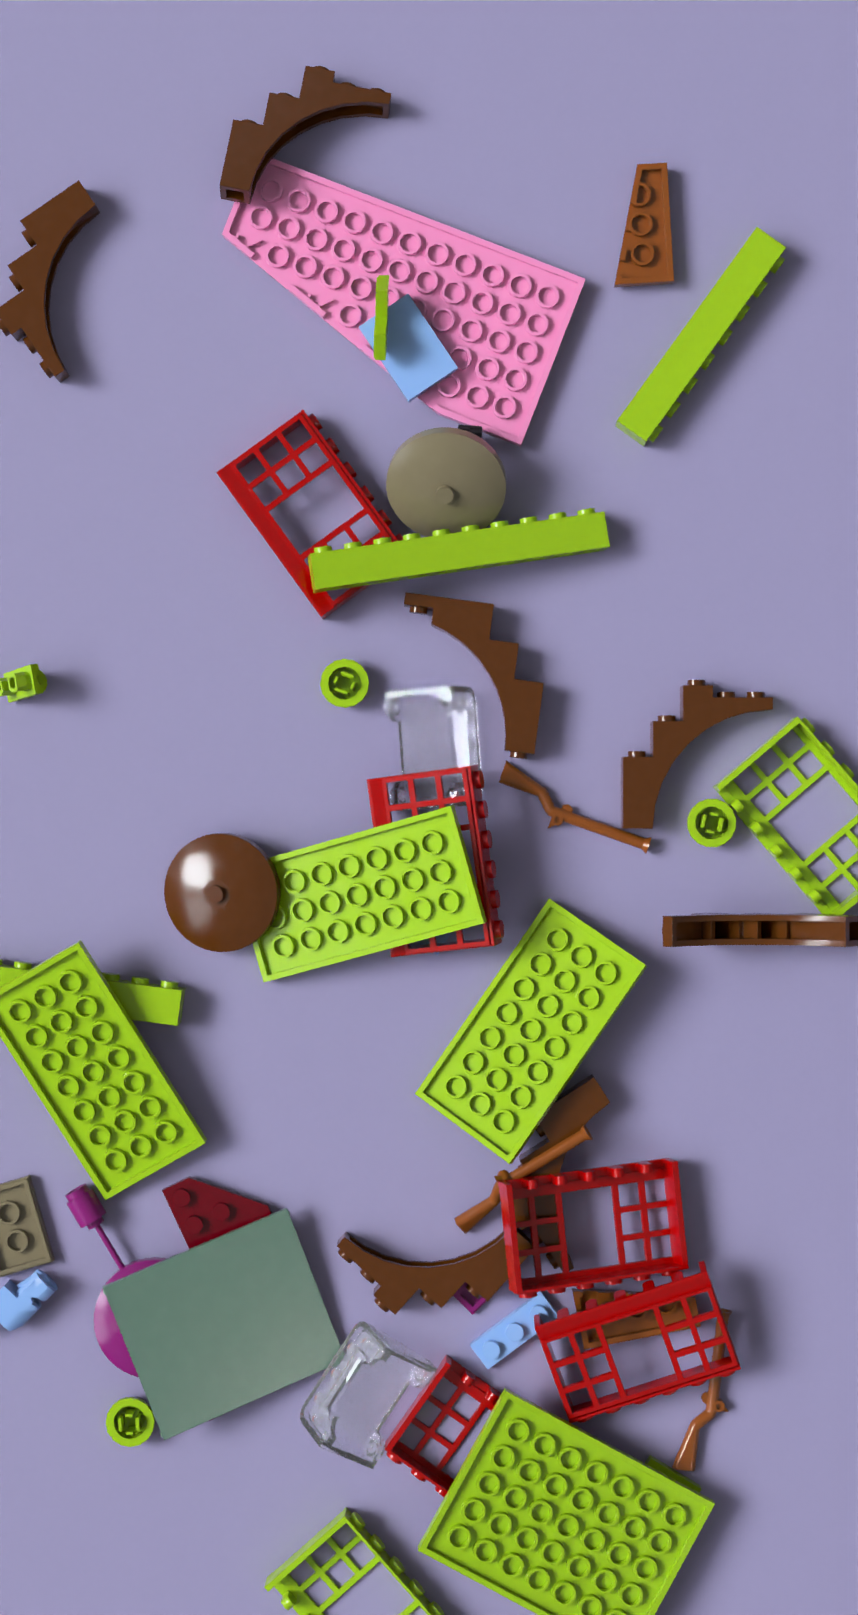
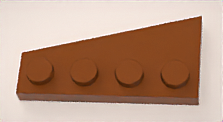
M667 163L637 164L614 288L674 283Z
M572 1289L576 1312L586 1310L585 1303L590 1299H596L598 1305L614 1301V1293L616 1291ZM625 1291L627 1296L632 1295V1294L639 1293V1292ZM695 1296L686 1298L692 1317L699 1315ZM680 1300L659 1307L665 1325L687 1319ZM653 1309L601 1325L608 1345L661 1334ZM700 1322L695 1324L696 1327L701 1326ZM687 1326V1327H684V1328H681V1329H677V1330H674V1331H671V1332L680 1331V1330H685V1329H690V1327ZM596 1328L581 1332L584 1350L602 1346Z

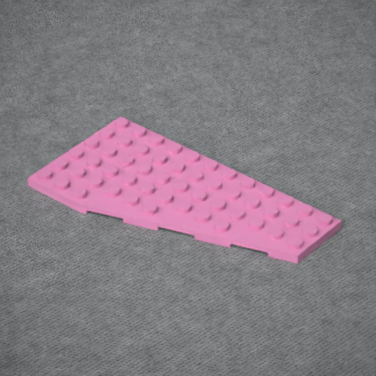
M274 158L268 163L258 180L251 203L234 202L222 232L223 237L387 373L388 371L382 362L375 360L374 350L359 330V326L375 316L377 277L379 275H389V306L406 294H409L458 367L457 371L417 398L442 417L463 425L482 426V432L521 447L583 289L585 278Z

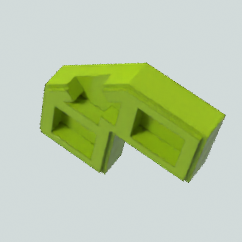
M379 275L376 282L375 360H386L389 275Z

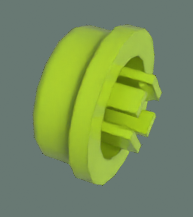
M340 659L332 662L325 668L321 675L320 686L322 694L328 702L336 707L348 708L357 705L364 699L368 693L369 679L367 672L360 664L354 660Z
M705 799L691 808L687 817V829L690 836L698 844L705 847H718L732 838L736 829V817L727 803L718 799Z
M131 1396L121 1398L112 1405L107 1413V1432L113 1441L121 1446L133 1447L141 1445L148 1440L154 1430L155 1417L152 1409L141 1398Z

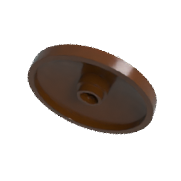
M214 833L191 841L177 853L166 874L164 897L166 908L173 924L187 940L206 950L230 952L253 944L269 930L279 910L281 890L274 864L257 844L240 835Z

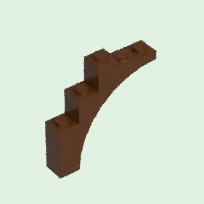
M306 66L299 98L283 92L278 94L269 93L263 125L248 119L242 121L233 119L220 181L221 199L250 204L256 184L268 163L285 145L300 134L320 124L342 118L365 116L388 119L392 93H387L379 88L367 89L356 87L349 82L335 83V71H331L323 66Z
M79 180L20 220L26 229L21 233L32 249L7 265L13 273L9 276V279L20 293L0 306V329L6 337L11 334L17 341L23 338L22 340L31 353L38 352L42 357L43 361L39 364L49 379L55 376L60 383L70 375L58 355L52 336L49 312L51 288L57 267L69 244L84 226L100 214L97 206Z
M687 680V685L680 687V721H676V716L661 715L658 716V721L650 722V757H646V751H628V757H621V829H653L655 804L662 782L671 765L685 747L706 729L727 718L744 713L773 710V697H765V692H747V697H735V692H717V697H713V685H705V680Z
M695 913L691 915L663 916V947L708 945L858 946V915Z
M593 1074L558 1096L536 1128L540 1137L546 1135L547 1138L519 1156L521 1164L517 1167L522 1166L579 1131L583 1124L586 1125L595 1114L610 1103ZM566 1153L527 1177L560 1173ZM554 1194L534 1197L536 1218L556 1216ZM527 1198L515 1199L516 1221L529 1220ZM557 1222L537 1225L539 1244L542 1242L546 1246L559 1244ZM560 1251L547 1253L546 1257L553 1268L557 1269L560 1267L562 1270ZM568 1254V1264L570 1271L574 1268V1265Z
M516 1228L518 1249L532 1248L531 1239L519 1228ZM504 1231L475 1251L456 1258L432 1262L408 1261L382 1254L365 1246L347 1232L337 1242L339 1255L350 1264L354 1261L361 1268L360 1273L370 1283L373 1284L375 1281L378 1283L373 1292V1295L376 1297L374 1299L375 1303L383 1311L388 1312L390 1310L395 1315L418 1289L422 1290L420 1295L426 1302L432 1306L436 1303L442 1308L465 1282L468 1284L466 1286L467 1290L474 1297L479 1299L482 1296L488 1302L508 1280ZM528 1256L519 1257L520 1265Z

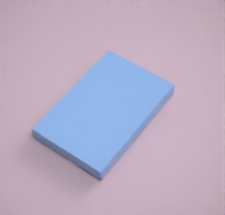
M406 294L389 306L386 360L380 361L409 403L457 371L458 367L409 294ZM375 316L359 326V330L373 350Z

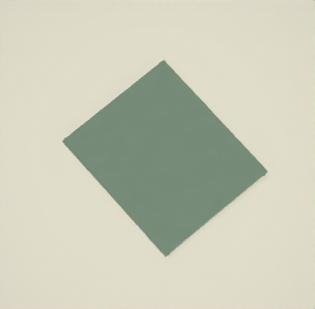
M287 1208L102 1286L103 1293L107 1297L161 1431L160 1435L164 1440L346 1360L345 1353L342 1351Z

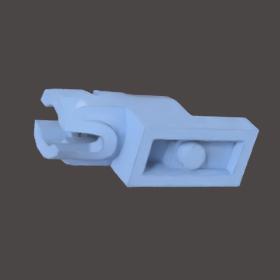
M39 1269L17 1286L9 1280L0 1289V1324L8 1331L22 1327L41 1307V1301H47L58 1289L57 1284Z

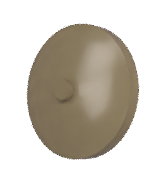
M432 428L413 435L396 450L387 472V497L398 518L413 531L426 537L432 536L433 531L450 529V533L462 532L461 528L469 525H479V529H485L497 517L503 506L506 494V473L496 451L479 436L458 428Z

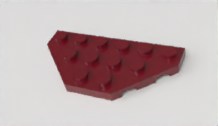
M191 1176L162 1189L189 1249L273 1214L267 1203L247 1198L219 1186L216 1187Z

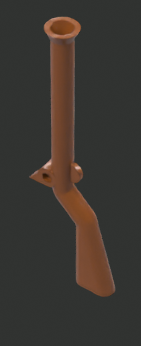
M506 760L499 783L538 796L544 811L548 816L552 817L548 828L566 822L641 849L645 854L647 853L652 837L644 838L573 813L572 807L567 804L563 805L562 808L556 807L544 786Z
M583 1124L579 1131L512 1172L508 1173L507 1170L498 1172L497 1176H494L496 1183L493 1186L490 1197L455 1217L454 1220L457 1226L467 1234L499 1205L501 1200L498 1181L525 1178L584 1141L593 1140L587 1127Z
M721 1308L728 1327V1320L732 1311ZM716 1320L714 1338L723 1336L718 1320ZM726 1343L713 1346L712 1361L724 1358ZM718 1376L709 1379L708 1391L704 1392L701 1396L702 1401L706 1404V1409L690 1422L672 1465L673 1469L695 1471L700 1429L713 1420L717 1412H729L723 1400L719 1398L722 1377Z

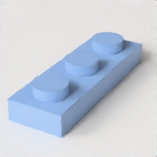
M539 1291L536 1297L530 1298L472 1341L470 1346L485 1367L490 1369L537 1334L534 1326V1315L540 1313L542 1322L546 1323L557 1319V1311L543 1292Z

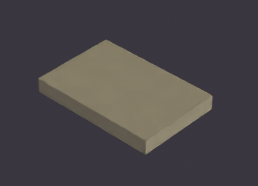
M27 1175L0 1183V1277L53 1262L55 1257L31 1176Z

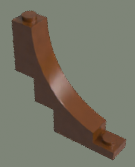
M405 592L404 607H409L410 613L427 615V610L433 611L431 626L462 644L479 661L490 677L499 697L504 717V751H509L511 758L527 759L528 754L534 755L544 683L514 679L519 643L489 640L494 604Z

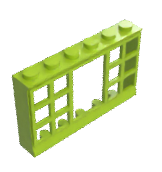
M797 716L792 718L715 784L713 788L822 914L843 915L858 902V882L847 870L858 860V851L842 864L830 851L829 847L845 834L858 849V839L850 831L858 823V814L804 861L799 858L768 822L826 771L831 774L858 806V785L852 780L855 776L845 763L840 765L833 758L835 751L826 741L820 742L813 733L816 730L806 718L801 720ZM793 730L805 745L788 759L775 743L789 731ZM771 748L782 760L783 764L767 777L754 761ZM810 750L823 767L806 780L793 763ZM750 766L762 782L745 795L733 779ZM788 768L802 785L785 798L772 781ZM767 786L781 803L767 815L763 816L750 800ZM824 852L837 869L824 881L820 882L807 866ZM843 874L856 890L839 904L825 887L839 875Z
M347 1507L280 1567L267 1576L264 1586L268 1592L273 1587L278 1590L282 1595L281 1603L288 1611L293 1607L299 1615H325L323 1611L381 1561L414 1599L398 1615H409L418 1606L427 1615H444L443 1610L435 1601L430 1602L424 1596L425 1591L421 1584L414 1578L410 1580L404 1573L405 1568L399 1559L395 1556L391 1558L387 1554L382 1540L376 1534L371 1535L364 1528L366 1524L361 1516L355 1511L351 1513ZM347 1523L357 1535L341 1548L331 1536ZM362 1540L375 1557L359 1569L346 1553ZM326 1541L336 1554L320 1567L311 1554ZM339 1559H342L354 1572V1575L339 1588L327 1575L326 1571ZM306 1560L315 1572L299 1585L289 1573ZM321 1577L334 1593L317 1606L304 1590Z

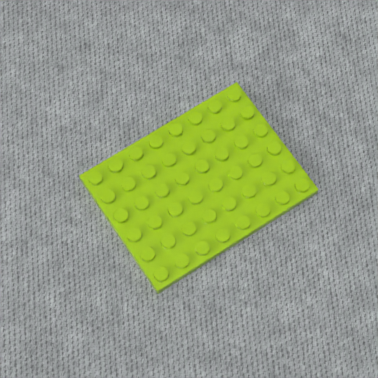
M504 1388L421 1539L418 1551L537 1615H655L715 1503L712 1499Z

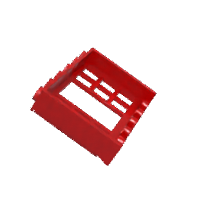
M301 410L293 418L216 473L318 614L324 619L370 585L350 588L335 600H332L326 591L313 593L310 570L304 560L310 553H314V548L328 546L327 543L343 531L348 534L353 542L360 541L350 526L367 514L380 532L362 544V546L373 545V540L383 537H391V542L401 541L403 537L400 533L396 536L388 527L392 522L382 509L378 512L371 504L375 499L367 487L364 485L360 488L353 478L357 476L356 472L348 461L342 464L336 455L340 450L330 437L325 440L319 430L323 427L312 413L308 416L304 410ZM303 424L312 438L294 450L285 436ZM280 441L289 455L271 467L262 453ZM317 443L329 461L310 473L299 458V455ZM257 457L266 471L248 484L239 470ZM294 460L306 477L288 490L275 472ZM333 466L364 509L305 552L299 554L269 512ZM271 476L283 494L267 506H264L253 491V488Z
M478 764L367 779L373 828L392 823L391 811L411 809L413 817L419 815V807L439 805V809L446 807V804L466 801L469 824L460 825L461 831L470 830L477 888L487 920L483 924L485 938L464 940L463 929L456 931L457 941L437 943L435 936L429 938L430 944L410 946L405 944L391 948V957L496 946L502 943L501 938L504 937V924L502 920H499L497 910L500 907V894L494 888L493 878H496V865L494 860L490 859L489 848H492V835L490 830L486 829L485 818H488L487 802L482 800L481 788H484V776L482 771L478 770ZM462 773L465 795L445 798L442 775ZM435 776L438 799L417 801L414 779ZM407 780L410 803L390 805L387 783Z
M662 1158L498 1181L509 1290L519 1295V1298L536 1297L537 1292L546 1290L550 1294L566 1292V1287L576 1286L577 1289H590L594 1287V1283L605 1282L606 1285H617L623 1283L624 1278L631 1277L636 1281L651 1279V1274L661 1273L662 1276H671L672 1273L679 1270L689 1269L678 1161ZM664 1178L666 1200L647 1202L644 1181ZM637 1182L640 1204L620 1206L618 1185ZM611 1186L619 1264L569 1271L561 1193ZM554 1194L556 1216L536 1218L534 1197ZM527 1198L529 1220L516 1221L514 1200ZM667 1207L669 1228L649 1231L647 1209ZM640 1210L642 1232L623 1235L621 1213ZM557 1222L559 1244L539 1247L537 1225ZM530 1226L532 1248L519 1250L516 1228ZM670 1235L672 1256L652 1259L650 1237ZM643 1239L645 1260L626 1263L624 1241ZM560 1251L562 1273L542 1275L540 1254ZM533 1255L535 1277L521 1278L519 1257Z
M704 1260L698 1262L701 1273L684 1278L682 1271H677L671 1274L672 1282L655 1287L654 1281L649 1280L642 1284V1292L629 1296L626 1295L625 1290H618L614 1293V1301L598 1305L596 1299H590L585 1303L586 1310L571 1315L568 1308H562L557 1311V1319L546 1323L542 1322L540 1313L534 1315L535 1330L560 1394L569 1423L586 1422L592 1419L593 1416L605 1412L609 1414L615 1413L624 1406L633 1403L643 1404L652 1397L661 1394L671 1395L680 1388L689 1385L699 1386L708 1379L718 1376L727 1377L735 1373L736 1370L741 1369ZM708 1291L714 1310L692 1317L686 1298ZM680 1300L687 1319L665 1325L659 1307ZM653 1309L675 1374L624 1390L601 1325ZM717 1317L723 1336L701 1342L695 1324ZM689 1326L695 1345L674 1351L668 1332ZM596 1328L602 1346L581 1352L574 1334ZM568 1336L575 1355L556 1360L550 1342ZM726 1343L730 1356L708 1362L704 1349ZM699 1352L703 1365L681 1371L677 1358ZM605 1353L611 1371L590 1378L584 1359ZM578 1362L584 1380L566 1386L559 1367ZM614 1378L618 1392L597 1398L593 1385ZM587 1387L591 1400L573 1406L569 1393Z
M446 1355L385 1441L384 1450L387 1451V1456L399 1465L404 1463L410 1467L411 1473L417 1479L423 1482L428 1480L436 1486L435 1490L445 1497L454 1479L443 1472L442 1469L484 1409L487 1407L489 1410H493L501 1393ZM443 1377L458 1387L446 1404L431 1394ZM463 1391L481 1403L469 1421L451 1409ZM426 1400L441 1409V1412L430 1427L415 1417ZM447 1414L464 1425V1428L453 1443L435 1432ZM410 1423L425 1432L414 1450L399 1440ZM430 1437L448 1449L437 1466L419 1455Z

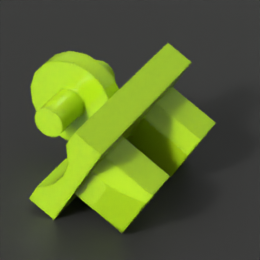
M30 664L4 673V678H0V697L7 696L8 702L11 703L42 694L47 687V678L39 670L38 664Z

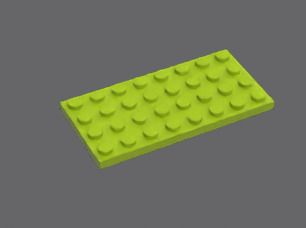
M454 805L270 857L279 877L281 890L280 905L273 924L259 940L253 943L263 982H268L486 923V916Z
M549 898L415 1094L507 1163L512 1164L648 966Z
M81 940L0 987V1037L105 1200L206 1143L207 1138Z

